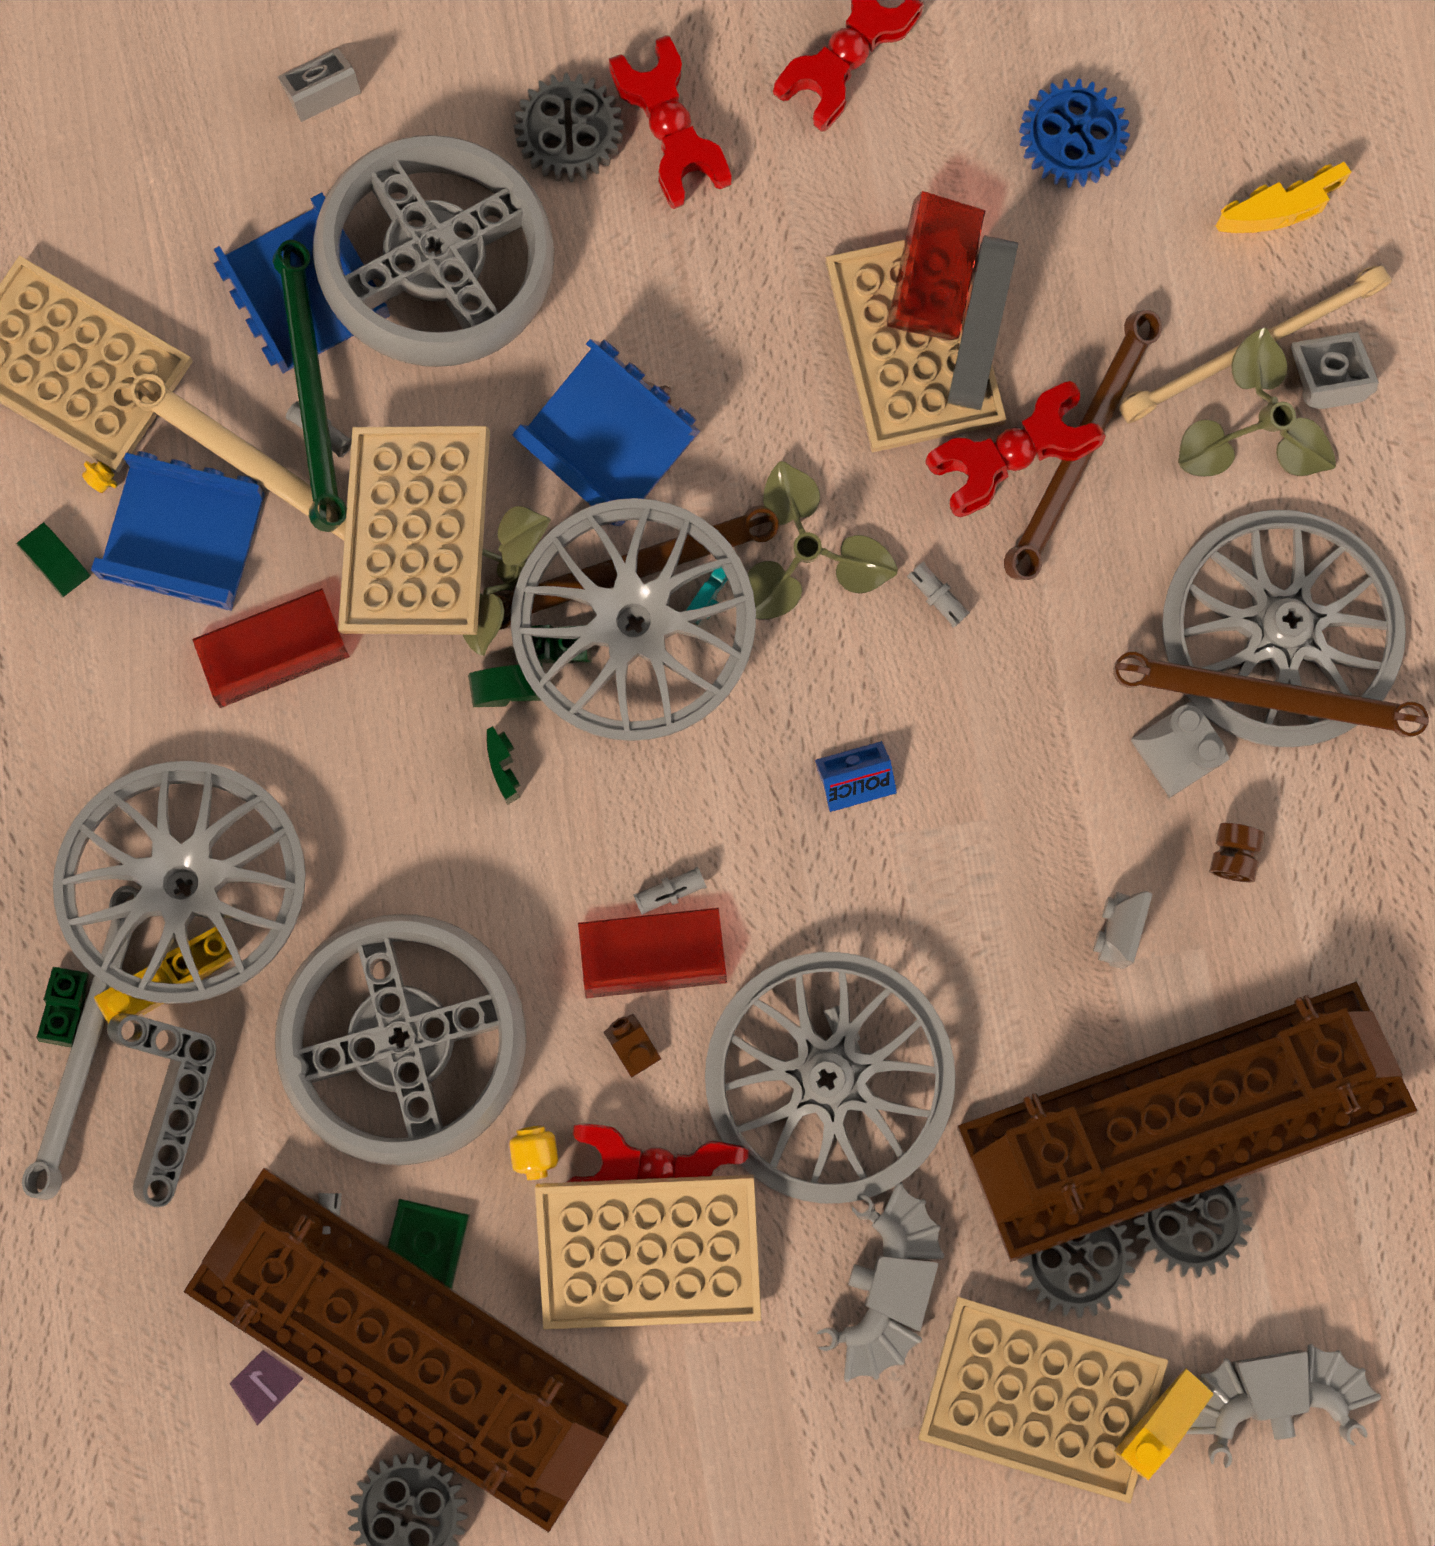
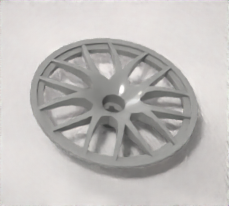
M632 498L603 502L583 509L562 521L538 543L528 557L519 575L511 607V633L514 650L521 670L536 695L550 710L576 728L613 740L639 741L669 736L694 725L709 715L729 696L740 680L753 648L756 630V609L753 590L748 574L730 543L718 530L692 512L670 503L651 499ZM639 520L626 562H624L601 526L618 521ZM647 521L665 524L680 530L672 553L659 577L643 584L637 575V559ZM594 529L614 563L617 572L614 588H603L595 585L581 571L564 548L577 537ZM687 535L702 544L717 560L674 575ZM560 554L583 589L538 585L548 566ZM721 567L726 574L734 595V599L695 610L678 612L668 606L671 594L684 584ZM535 594L558 596L579 601L591 606L597 615L590 623L584 626L531 628ZM736 607V632L732 647L716 636L692 624ZM634 617L637 621L644 620L641 624V632L637 633L635 630L628 632L626 630L630 626L628 621L630 618ZM676 633L692 636L719 648L730 656L720 675L713 684H710L670 655L665 649V639ZM532 636L578 639L545 674L537 658ZM594 645L609 647V660L576 704L561 694L551 683L550 680L583 651ZM639 656L650 661L654 668L661 692L664 717L646 721H629L626 693L628 666ZM664 665L705 689V693L688 706L671 714ZM616 673L622 721L604 718L582 709Z
M1268 510L1254 512L1230 520L1209 532L1195 544L1182 560L1168 588L1163 608V642L1167 660L1170 663L1194 667L1187 650L1185 637L1218 631H1238L1249 638L1245 649L1228 659L1202 667L1203 669L1224 671L1242 665L1237 675L1248 676L1257 664L1270 661L1276 672V682L1302 686L1298 668L1302 660L1314 663L1328 678L1338 693L1348 695L1352 694L1334 663L1355 668L1378 670L1377 674L1361 697L1383 701L1394 684L1401 667L1405 649L1406 628L1403 606L1394 580L1384 563L1364 541L1345 527L1329 519L1300 511ZM1293 529L1292 575L1290 586L1285 590L1271 584L1266 573L1261 553L1260 530ZM1301 531L1323 537L1339 546L1306 577L1304 573ZM1251 533L1253 576L1217 550L1232 540ZM1344 551L1349 553L1369 575V578L1338 601L1327 606L1312 602L1311 587L1322 572ZM1209 557L1233 576L1252 595V607L1240 609L1227 605L1192 584L1198 571ZM1373 583L1382 602L1385 621L1338 612ZM1188 592L1224 619L1184 629V609ZM1288 612L1292 613L1293 618L1299 619V622L1293 629L1290 628L1289 623L1282 620L1288 615ZM1338 626L1386 630L1382 661L1358 658L1343 653L1327 644L1322 631L1326 627ZM1185 694L1203 712L1205 717L1218 727L1238 738L1261 745L1292 748L1310 746L1329 741L1357 726V724L1330 719L1319 722L1317 717L1307 715L1304 716L1309 721V725L1277 726L1272 725L1278 710L1269 709L1265 722L1262 723L1234 711L1232 707L1235 702L1226 701L1225 705L1218 699Z
M175 761L150 765L133 771L102 789L85 805L74 819L65 834L54 868L53 896L55 911L64 938L75 956L93 975L115 990L134 998L157 1003L177 1004L207 1000L225 994L249 981L260 973L286 944L296 925L303 903L306 878L304 856L294 826L283 808L271 794L246 776L226 767L205 762ZM185 783L204 785L199 817L194 833L181 844L172 837L168 815L169 785ZM160 787L157 828L125 801L144 791ZM212 787L232 793L246 801L245 804L232 810L209 827ZM119 806L146 832L152 841V857L136 859L118 850L95 834L94 831L104 818ZM252 809H256L274 832L271 836L239 854L225 860L212 859V847L220 836ZM89 839L121 864L77 874L80 858ZM279 842L285 863V880L268 874L242 869L243 866ZM120 879L135 881L142 887L134 899L79 917L76 905V884L97 880ZM184 882L187 886L193 884L190 887L192 893L186 897L183 893L178 896L176 895L180 892L178 887L180 883ZM234 882L261 883L285 889L282 906L276 921L236 909L220 901L217 892L227 883ZM163 916L165 921L163 933L142 979L128 974L112 964L125 941L148 917ZM195 916L211 920L219 930L236 965L217 976L201 980L188 941L187 927ZM127 917L116 934L106 957L102 956L88 938L83 925ZM222 917L271 930L262 943L242 961ZM176 939L194 982L179 984L153 982V977Z
M842 952L804 954L783 960L759 973L736 993L724 1009L711 1037L706 1058L705 1085L710 1114L723 1142L741 1145L749 1150L748 1159L740 1165L766 1186L784 1195L815 1203L863 1200L860 1195L867 1197L876 1196L909 1177L924 1163L940 1140L950 1117L955 1095L956 1075L954 1056L943 1022L933 1005L914 984L894 969L873 959L856 954ZM839 972L840 1015L837 1032L828 1040L814 1032L805 997L804 974ZM846 973L869 979L886 988L851 1023ZM795 978L800 1026L773 1007L759 1000V998L775 986ZM891 993L896 995L917 1018L902 1034L872 1054L856 1052L855 1036L868 1017ZM753 1004L781 1024L798 1042L797 1058L788 1061L776 1058L734 1035L741 1019ZM921 1026L931 1047L934 1067L884 1059ZM733 1042L742 1050L772 1068V1070L725 1084V1064L730 1043ZM825 1069L827 1073H832L833 1071L836 1073L837 1078L833 1081L834 1088L830 1089L827 1085L822 1087L819 1085L818 1080L822 1077L821 1070ZM915 1071L935 1074V1093L931 1110L906 1106L875 1096L866 1082L877 1072ZM783 1080L794 1089L790 1103L777 1111L738 1126L735 1124L726 1096L727 1090L763 1081ZM848 1110L863 1111L877 1125L899 1159L884 1170L868 1177L856 1156L844 1125ZM879 1110L928 1117L918 1138L905 1153ZM816 1112L824 1123L820 1154L810 1182L778 1170L777 1165L800 1119L804 1115ZM788 1117L769 1164L752 1149L741 1132ZM834 1136H836L848 1160L859 1176V1180L845 1183H817L826 1163Z

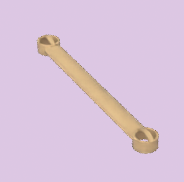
M1383 265L1365 268L1358 274L1353 285L1268 329L1275 342L1359 297L1365 299L1376 294L1389 285L1392 279ZM1239 345L1150 393L1149 391L1130 393L1123 399L1119 407L1127 424L1140 420L1151 413L1158 404L1230 367Z
M143 374L133 381L131 395L140 409L153 411L305 515H309V508L313 503L310 484L166 388L164 382L158 376ZM146 382L158 383L162 389L161 396L158 397L142 384ZM137 391L154 403L140 401L137 397ZM327 504V522H338L336 510ZM346 519L336 530L331 531L342 540H345Z

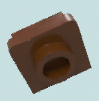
M634 1014L618 1018L610 1025V1028L604 1031L606 1038L631 1078L661 1060L660 1055Z

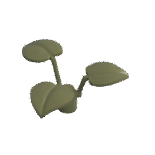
M1260 328L1246 337L1237 348L1232 359L1231 369L1237 386L1242 389L1255 387L1256 394L1268 402V405L1264 406L1259 412V422L1224 436L1221 425L1215 421L1205 419L1193 423L1187 428L1181 440L1178 458L1180 468L1194 476L1209 477L1218 475L1226 471L1235 459L1234 449L1228 441L1260 429L1269 432L1280 431V435L1284 437L1277 445L1276 455L1280 466L1287 473L1295 476H1307L1336 468L1333 449L1320 426L1310 419L1296 418L1295 409L1291 404L1278 402L1277 397H1272L1263 391V389H1274L1283 382L1287 374V361L1282 349L1272 338L1268 329Z
M780 461L771 471L765 485L763 503L765 507L774 512L779 525H785L794 520L799 532V536L795 539L793 546L796 557L786 571L777 562L764 561L754 565L747 573L754 595L756 619H772L790 612L798 604L802 594L800 582L790 577V575L800 562H814L820 555L839 562L836 568V577L843 588L849 592L867 593L895 577L898 569L894 559L876 540L863 535L848 537L842 542L841 555H837L826 548H822L821 541L817 535L805 531L800 518L810 517L817 510L820 502L819 488L809 475L784 461Z
M515 506L510 508L503 516L498 527V539L502 543L498 550L502 553V556L483 549V556L499 562L497 574L504 584L487 587L483 594L480 593L477 635H463L469 647L479 655L485 656L486 650L496 637L504 617L502 601L493 593L503 590H514L527 557L534 550L551 521L549 517L529 508Z

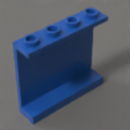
M322 192L310 198L314 209L226 255H224L220 246L214 248L218 261L213 264L223 282L227 279L231 281L235 289L229 292L239 310L244 307L250 315V318L245 320L255 338L260 335L262 336L267 345L261 348L271 367L277 364L282 374L294 368L281 274L278 273L273 265V255L284 241H299L305 245L310 254V263L306 268L318 355L354 336L339 321L330 308L315 270L313 242L316 222L325 200ZM342 229L340 260L344 275L346 276L364 266L344 229ZM291 252L290 266L301 267L300 258ZM373 280L368 282L370 286L376 287ZM385 302L371 309L385 319L390 317Z
M589 339L586 343L591 348L532 422L528 426L520 424L512 436L591 506L618 499H645L700 433V430L693 425L696 419L682 407L676 410L668 403L671 397L656 384L651 388L642 380L645 374L631 362L625 365L617 358L620 352L605 339L601 343ZM618 521L611 524L613 526H622L625 523V521Z
M138 451L137 455L125 453L124 460L129 465L127 478L103 559L95 557L91 571L102 580L232 611L265 496L260 485L252 478L239 475L237 479L224 477L223 472L213 468L205 467L203 471L191 469L190 464L180 460L172 459L170 463L158 461L157 456L143 451Z

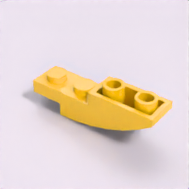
M1345 161L1334 167L1332 164L1322 167L1314 174L1313 179L1305 183L1303 180H1299L1286 190L1280 182L1271 187H1268L1267 184L1262 185L1249 195V199L1242 203L1236 200L1225 206L1221 210L1222 214L1216 224V228L1219 232L1256 233L1291 226L1323 212L1330 200L1327 194L1343 186L1351 171Z
M216 927L189 941L193 960L201 980L233 959ZM180 947L167 953L152 979L153 982L168 984L194 982ZM147 968L141 970L133 976L142 979ZM112 987L94 996V1001L108 1023L115 1015L120 1013L145 1015L164 1004L134 998Z

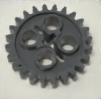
M565 73L563 82H558L557 78L551 75V85L549 86L541 80L538 81L540 91L537 93L532 89H528L530 101L521 99L520 108L523 111L515 112L516 121L519 123L514 125V131L516 135H519L516 138L517 147L523 148V159L532 157L530 161L532 169L542 165L544 177L551 170L555 171L556 181L560 180L563 173L568 174L570 182H573L575 173H580L581 177L586 180L588 169L599 174L598 163L601 162L609 166L610 158L608 154L617 155L618 147L615 143H622L623 141L622 133L618 132L624 129L623 120L618 119L621 117V108L614 107L616 104L615 96L606 97L607 88L605 85L596 90L594 78L590 79L587 84H584L582 74H578L575 81H570L568 73ZM566 100L571 101L573 153L571 155L567 154L565 132ZM581 107L593 109L591 113L586 115L577 112ZM550 108L559 110V113L555 116L543 114ZM585 138L594 140L591 146L584 147L578 144L579 141ZM550 140L561 142L556 148L545 146L546 142Z
M1226 1183L1193 1195L1192 1201L1189 1203H1181L1179 1201L1171 1203V1206L1184 1214H1189L1192 1210L1196 1211L1199 1221L1220 1228L1222 1230L1221 1235L1214 1233L1201 1223H1196L1191 1227L1187 1225L1188 1218L1186 1216L1169 1211L1164 1207L1144 1213L1143 1217L1135 1219L1133 1225L1144 1227V1230L1136 1238L1139 1240L1148 1239L1149 1241L1143 1252L1147 1253L1155 1250L1157 1255L1153 1263L1157 1264L1165 1259L1168 1261L1166 1272L1169 1273L1175 1265L1179 1266L1180 1277L1183 1278L1189 1268L1193 1269L1196 1278L1201 1277L1202 1268L1204 1267L1211 1276L1216 1274L1215 1263H1218L1223 1269L1228 1268L1227 1255L1236 1260L1240 1257L1234 1246L1245 1247L1248 1244L1240 1234L1252 1231L1250 1226L1243 1224V1220L1250 1218L1252 1212L1242 1211L1241 1206L1246 1204L1249 1199L1248 1197L1237 1198L1236 1196L1242 1185L1237 1184L1230 1187ZM1214 1201L1221 1203L1225 1208V1217L1223 1219L1212 1218L1207 1210L1208 1203ZM1167 1217L1173 1219L1178 1227L1177 1234L1173 1236L1163 1234L1159 1229L1160 1219ZM1204 1234L1209 1238L1211 1247L1208 1252H1200L1194 1248L1192 1243L1194 1235Z
M1114 1225L1085 1235L1081 1241L1070 1240L1063 1243L1074 1254L1078 1251L1083 1252L1082 1262L1101 1276L1102 1280L1100 1282L1096 1281L1082 1264L1071 1265L1069 1263L1071 1259L1070 1253L1060 1245L1046 1249L1054 1250L1059 1254L1061 1262L1056 1268H1048L1043 1264L1041 1254L1046 1250L1017 1260L1018 1263L1028 1265V1268L1020 1273L1021 1278L1031 1277L1032 1279L1026 1290L1038 1289L1040 1291L1036 1299L1037 1303L1046 1298L1049 1299L1048 1311L1050 1312L1057 1305L1062 1306L1063 1317L1067 1316L1071 1308H1075L1078 1319L1082 1318L1084 1308H1088L1092 1316H1096L1098 1313L1097 1304L1099 1303L1103 1308L1109 1310L1111 1304L1108 1297L1111 1296L1120 1301L1122 1295L1117 1287L1128 1289L1131 1284L1123 1276L1135 1273V1269L1126 1265V1262L1134 1260L1136 1254L1126 1252L1125 1249L1134 1241L1133 1239H1122L1121 1237L1127 1226L1123 1225L1115 1228ZM1099 1248L1107 1250L1112 1257L1111 1264L1106 1267L1097 1265L1093 1260V1251ZM1073 1275L1084 1277L1088 1284L1087 1291L1080 1294L1073 1292L1068 1284L1069 1278Z
M414 1452L409 1453L406 1463H403L399 1454L393 1456V1466H390L384 1459L379 1461L381 1472L378 1473L372 1468L368 1469L367 1474L371 1482L359 1480L357 1485L363 1491V1494H353L350 1498L359 1504L358 1508L348 1511V1515L358 1518V1522L351 1525L349 1531H360L361 1534L355 1540L354 1545L365 1543L366 1546H415L411 1541V1532L413 1529L422 1528L429 1534L428 1546H459L460 1544L453 1536L454 1534L464 1535L466 1529L458 1525V1521L469 1517L468 1513L459 1511V1507L468 1501L467 1498H457L455 1494L463 1486L462 1483L451 1486L449 1481L454 1472L450 1471L442 1475L440 1473L443 1464L441 1461L434 1465L433 1468L429 1467V1455H425L420 1463H416ZM391 1481H399L405 1486L406 1495L404 1499L398 1501L388 1495L387 1488ZM434 1492L440 1497L441 1507L439 1510L428 1511L425 1509L422 1503L424 1493ZM382 1502L398 1510H404L408 1505H411L414 1515L436 1519L440 1522V1525L433 1526L417 1518H413L409 1523H405L403 1514L379 1509L377 1504ZM387 1517L391 1519L395 1527L393 1535L386 1537L378 1533L376 1529L378 1518Z

